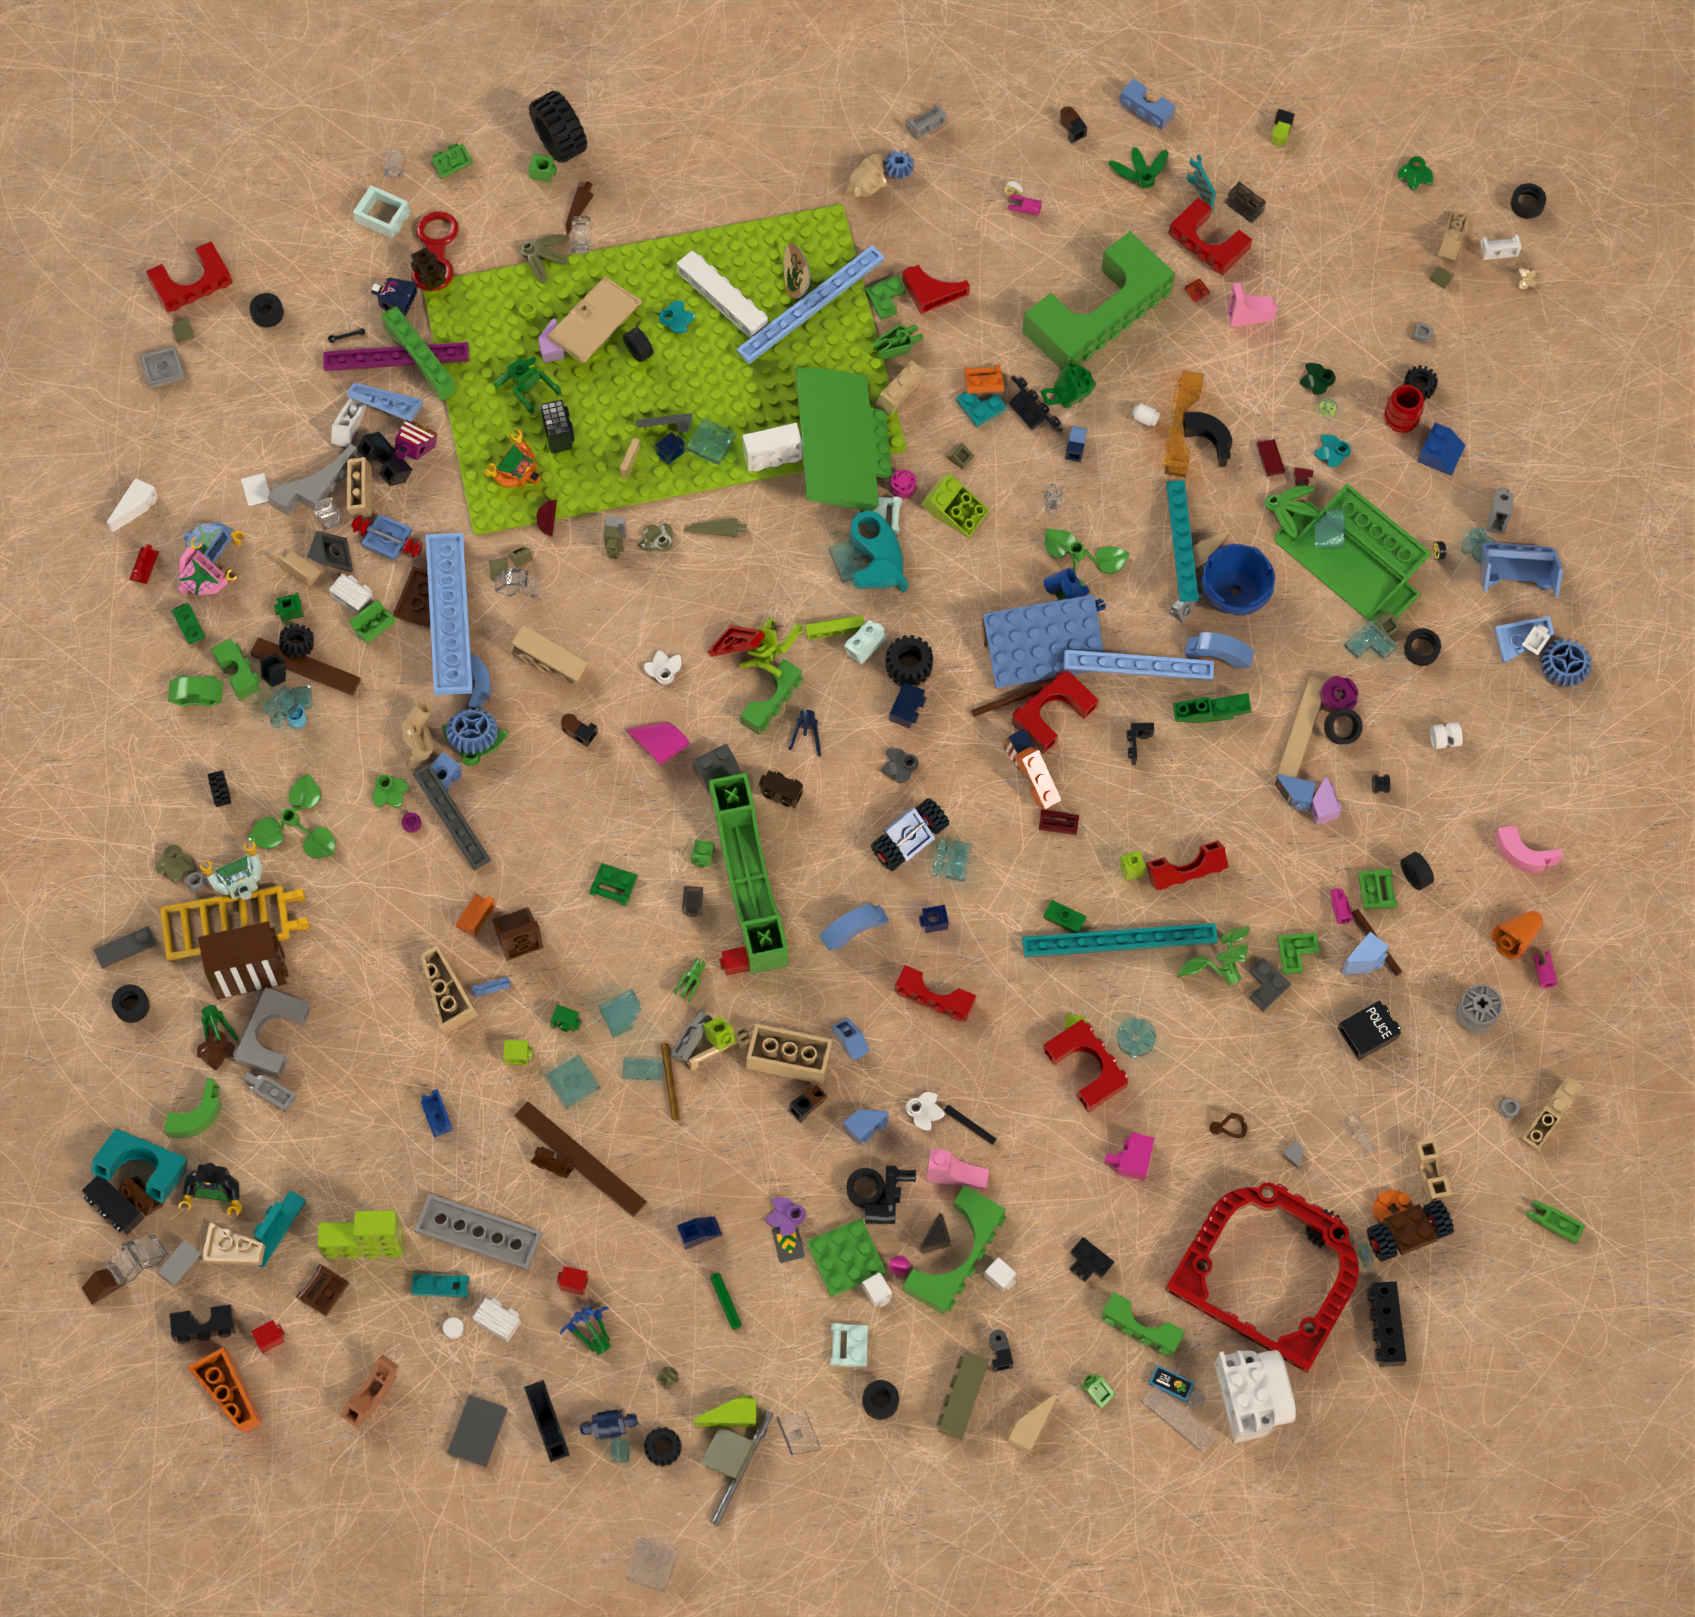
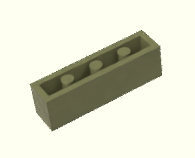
M967 1351L964 1357L960 1356L956 1367L960 1369L958 1376L953 1375L950 1387L953 1388L951 1395H946L943 1406L947 1407L944 1414L940 1413L937 1425L940 1426L939 1433L962 1440L989 1359Z

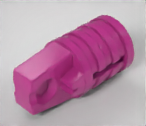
M1338 888L1331 890L1332 908L1337 924H1346L1353 921L1354 918L1349 900L1345 896L1344 890Z

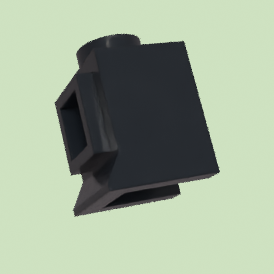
M276 653L260 660L261 678L271 687L285 682V666L287 662Z

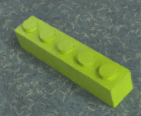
M856 615L850 618L844 617L842 619L820 621L819 623H808L805 625L807 640L855 633L865 623L863 615Z

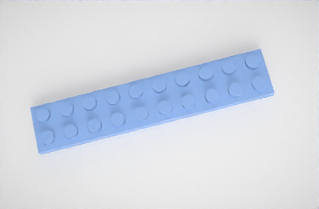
M463 533L426 534L434 695L472 694Z

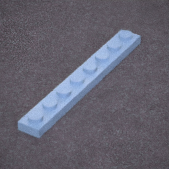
M1076 650L1064 651V670L1213 680L1214 661Z

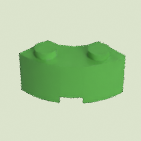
M179 675L176 679L169 682L168 702L182 707L190 705L212 707L222 702L223 681L216 679L212 675L205 677Z

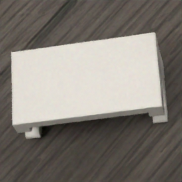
M1514 234L1512 239L1487 241L1486 237H1482V240H1480L1483 260L1518 257L1522 248L1518 234Z

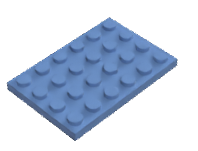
M1094 594L983 614L995 688L1054 678L1058 673L1066 671L1064 670L1065 650L1104 653ZM1069 670L1073 675L1087 672Z

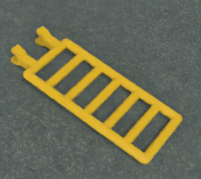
M282 886L252 891V896L249 899H258L261 923L268 921L265 896L277 894L282 932L278 934L279 941L288 940L290 938L289 931L310 929L307 917L288 921L287 902L306 901L303 888L284 893ZM229 895L161 907L166 959L172 961L201 955L200 948H192L188 910L200 908L202 933L204 936L211 934L207 906L219 904L222 931L230 930L227 903L238 901L241 927L249 926L246 900H243L241 897L232 899ZM180 911L185 950L173 952L169 913Z

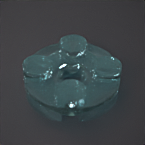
M1129 1018L1119 1026L1116 1035L1117 1044L1130 1057H1141L1153 1049L1156 1041V1031L1153 1025L1145 1019ZM1132 1034H1140V1041L1132 1040Z

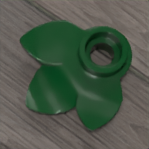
M1307 363L1305 367L1308 374L1299 382L1303 387L1312 389L1314 395H1321L1327 391L1328 386L1334 384L1336 376L1332 370L1324 369L1321 364Z

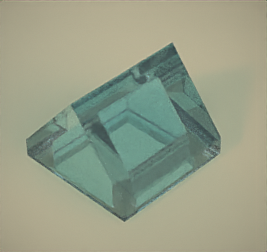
M617 1438L612 1440L610 1462H629V1441Z

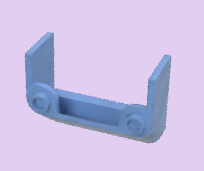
M1492 542L1483 543L1480 577L1483 591H1488V586L1498 584L1500 579L1536 582L1542 590L1553 589L1554 595L1559 597L1563 567L1555 548Z

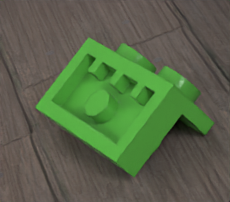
M455 143L449 146L448 151L442 153V151L435 153L430 161L441 179L473 163L463 143L460 145Z

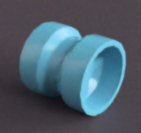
M292 704L287 707L286 717L289 725L295 729L302 728L307 722L304 708L299 704Z

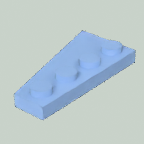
M353 383L348 389L347 397L412 422L423 407L422 399L358 383Z

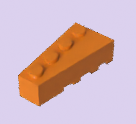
M223 1347L187 1367L239 1430L247 1433L263 1424L230 1351Z

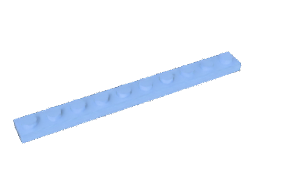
M873 245L737 348V353L750 364L882 263L884 256Z

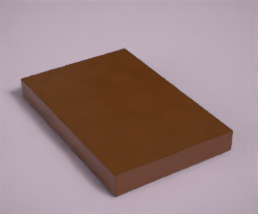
M413 566L393 616L429 628L428 571Z

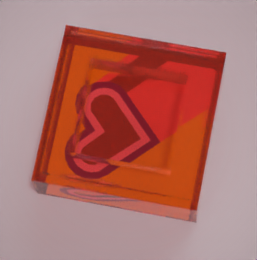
M1200 278L1186 285L1184 289L1194 303L1210 293Z

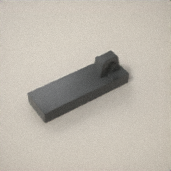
M692 413L636 420L637 428L676 423L679 433L689 432L690 421H693Z
M149 926L98 947L94 949V952L103 969L157 944Z

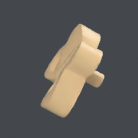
M1519 268L1518 275L1521 280L1517 287L1525 289L1528 286H1534L1535 281L1533 277L1536 274L1535 271Z

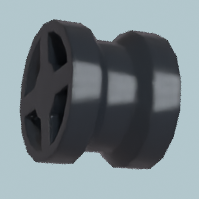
M1389 774L1372 776L1373 794L1380 791L1390 793Z

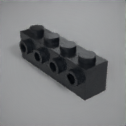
M1397 1281L1372 1283L1370 1289H1367L1368 1301H1371L1372 1305L1369 1315L1370 1321H1374L1372 1339L1376 1341L1377 1349L1374 1350L1375 1361L1379 1362V1367L1404 1366L1407 1360Z

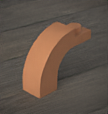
M381 1355L367 1382L346 1403L341 1417L358 1428L375 1411L389 1392L396 1379L395 1374L399 1366L385 1355Z

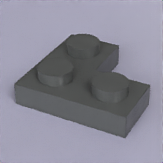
M1264 957L1249 970V973L1262 984L1249 999L1263 1012L1291 986V983Z

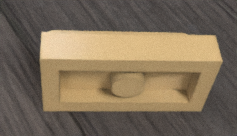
M292 550L285 558L281 555L278 557L281 568L309 587L321 574L318 568Z

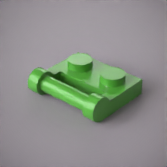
M1391 869L1358 872L1363 910L1395 909L1398 907V902L1394 896L1391 878L1393 873ZM1379 878H1383L1385 883L1387 900L1384 901Z

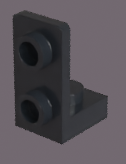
M1131 723L1130 730H1127V741H1130L1131 746L1128 747V759H1131L1132 765H1136L1137 762L1136 737H1139V739L1153 737L1154 723Z

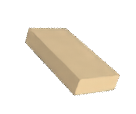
M632 439L620 466V476L622 478H628L640 451L639 439Z

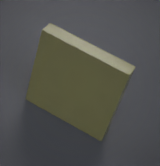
M719 1426L701 1464L738 1480L756 1443Z

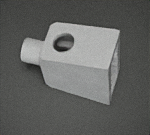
M1505 487L1495 491L1486 531L1504 535L1512 514L1514 494L1510 493L1509 489ZM1497 513H1502L1503 516L1498 518Z

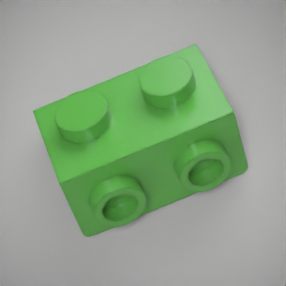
M376 600L353 617L349 623L355 634L364 642L369 643L394 624L396 619L384 609L379 600Z

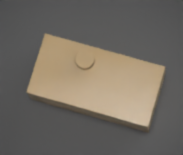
M755 1024L747 1055L746 1069L824 1085L833 1039Z

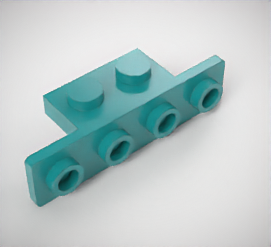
M293 1191L287 1193L281 1204L275 1202L273 1206L271 1205L265 1213L264 1221L260 1222L254 1230L255 1239L265 1246L262 1265H258L261 1268L265 1267L306 1203L305 1198Z

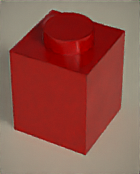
M745 946L722 951V958H719L721 970L725 969L726 976L749 971Z
M564 1266L563 1271L559 1272L557 1277L560 1291L584 1295L589 1277L588 1271Z
M274 1320L251 1331L262 1353L285 1342L282 1337L285 1335V1332L280 1324H275Z

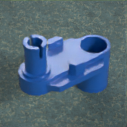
M1071 568L1061 570L1044 579V587L1051 595L1064 591L1066 598L1070 599L1090 594L1088 586H1081L1079 579ZM1101 598L1095 601L1097 612L1106 608L1105 604L1098 606L1104 602Z

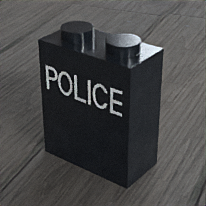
M1380 1000L1343 1020L1337 1028L1358 1061L1396 1041L1401 1034L1399 1024L1392 1020L1388 1007L1383 1005Z

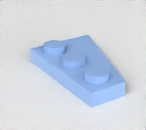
M1550 616L1500 625L1494 628L1503 664L1528 650L1522 646V643L1532 630L1534 624L1545 626L1549 629L1548 633L1551 636L1554 635Z

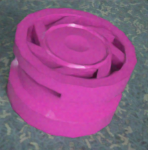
M902 469L896 471L891 477L890 487L893 495L902 499L913 496L916 490V476L909 470Z

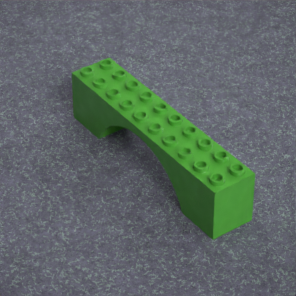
M747 773L709 780L710 801L743 945L745 946L750 974L788 967V947L781 917L769 883Z

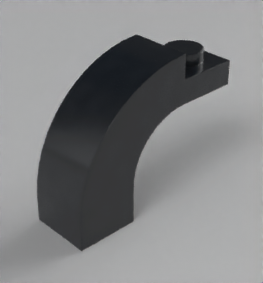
M1184 412L1182 419L1184 436H1200L1210 440L1216 448L1219 467H1226L1227 461L1230 459L1233 440L1225 424L1207 413Z

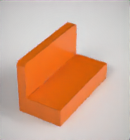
M475 894L457 921L456 927L476 937L495 908V900L488 895L486 898Z

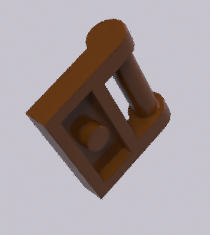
M319 1264L316 1268L317 1272L302 1293L299 1292L296 1298L326 1317L348 1287L349 1282L322 1264ZM324 1275L327 1276V1279L313 1299H310L309 1295Z

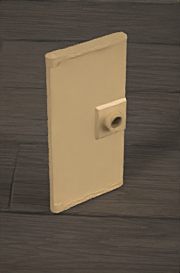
M604 277L547 335V339L584 364L642 304V301L610 279Z

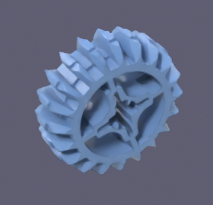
M1562 637L1559 642L1555 639L1552 644L1549 643L1540 661L1542 662L1541 669H1545L1544 675H1549L1548 681L1554 679L1555 685L1560 682L1563 688L1566 684L1572 687L1573 684L1579 685L1581 681L1586 680V676H1589L1592 663L1590 662L1592 656H1588L1589 650H1583L1584 644L1581 646L1577 645L1578 640L1572 643L1571 638L1565 642ZM1564 652L1562 655L1554 656L1556 653ZM1576 669L1579 670L1575 673H1568L1569 671H1575Z
M470 707L469 710L465 711L462 708V713L456 712L455 717H450V722H447L446 735L448 736L449 744L452 745L453 749L457 748L459 753L464 750L466 755L468 752H472L474 755L476 751L482 754L483 749L489 750V745H494V740L497 739L498 726L495 718H493L491 713H487L485 709L480 711L477 707L475 710H472Z

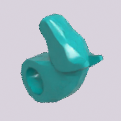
M867 510L858 513L850 524L848 536L851 544L869 556L872 561L865 569L854 572L852 576L853 586L857 589H887L897 586L902 592H906L909 584L903 576L902 551L892 527L877 512ZM864 523L871 524L876 528L878 536L873 539L864 538L860 535L858 526Z

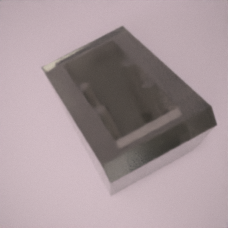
M939 1213L920 1245V1253L924 1254L950 1247L951 1240L943 1214Z

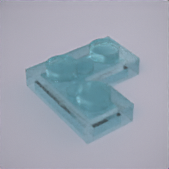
M851 541L829 548V553L842 583L852 580L854 572L858 571L855 560L868 557L864 552L852 545Z
M1370 621L1349 639L1344 647L1357 659L1371 648L1385 660L1397 649L1398 645Z

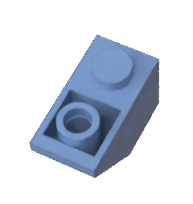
M857 1110L843 1123V1128L859 1145L863 1142L867 1143L872 1139L873 1133L876 1130H882L889 1123V1113L887 1111Z

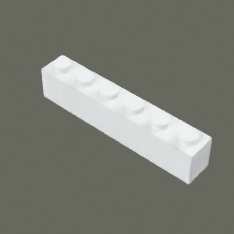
M692 250L677 263V273L749 338H752L768 325L767 315L762 310L759 311L750 299H746L738 288L731 286L726 277H721L712 265L709 266L700 254L697 255Z

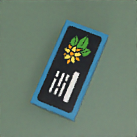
M1157 1365L1148 1385L1186 1402L1194 1382Z

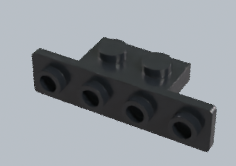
M1013 375L1011 379L1021 391L1009 402L1011 407L1030 429L1034 430L1046 418L1055 430L1061 432L1063 430L1060 426L1061 421L1055 415L1052 416L1049 413L1050 408L1044 402L1041 403L1038 400L1039 395L1027 387L1028 383L1023 377Z

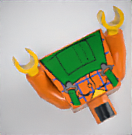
M516 429L514 431L517 434V438L513 434H510L509 438L511 441H516L517 444H513L497 466L493 463L486 465L490 468L491 472L485 469L483 473L485 476L492 475V479L502 487L523 488L528 481L537 485L541 475L535 472L537 469L536 458L526 441L521 439L522 432Z

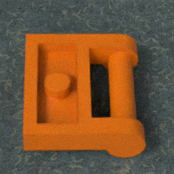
M1001 365L973 369L964 367L968 394L1004 391Z

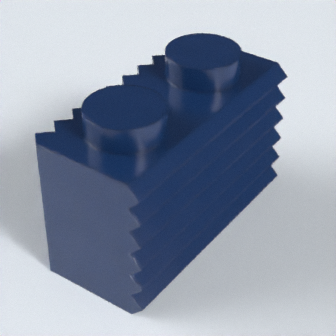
M904 682L890 711L889 721L910 728L912 723L916 724L920 714L917 713L919 707L923 708L927 697H924L925 690Z

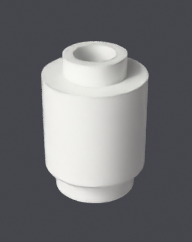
M1140 403L1139 406H1135L1132 416H1134V420L1155 427L1160 413L1157 412V409Z

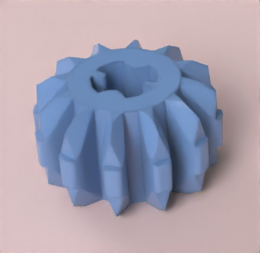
M901 149L900 153H897L895 150L893 154L888 153L887 159L884 160L885 173H888L889 178L895 176L897 181L898 177H901L903 180L905 176L910 177L911 172L914 170L913 157H909V152L903 154Z

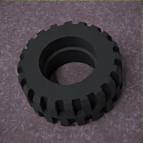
M551 91L530 103L529 115L535 131L538 133L544 147L557 162L565 163L587 149L588 143L583 126H581L580 120L575 114L574 109L570 106V103L560 92Z

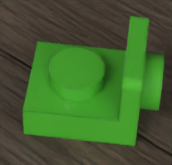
M695 840L693 853L691 854V864L701 868L710 867L715 844L713 842Z
M1097 1374L1087 1376L1083 1380L1084 1383L1080 1386L1099 1408H1102L1116 1395L1104 1378Z

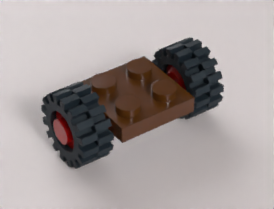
M1437 1200L1424 1205V1209L1419 1204L1383 1219V1222L1367 1228L1370 1246H1372L1373 1253L1375 1252L1378 1260L1383 1262L1396 1257L1398 1254L1397 1249L1402 1256L1453 1234V1221L1444 1203L1441 1200Z

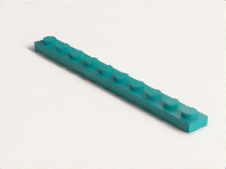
M1216 923L1022 937L1024 958L1217 944L1218 942Z

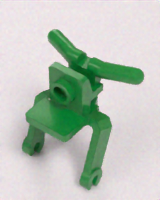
M530 357L526 360L519 358L507 367L508 371L494 382V386L499 388L512 378L514 384H517L513 387L514 395L530 414L535 412L534 407L520 392L529 391L538 380L542 379L557 396L562 394L561 388L543 371H537L535 366L531 369L529 368V366L536 363L535 357Z

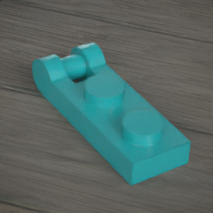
M413 1274L411 1294L412 1296L467 1298L469 1292L467 1284H469L470 1277L467 1275ZM454 1284H459V1289L453 1290Z

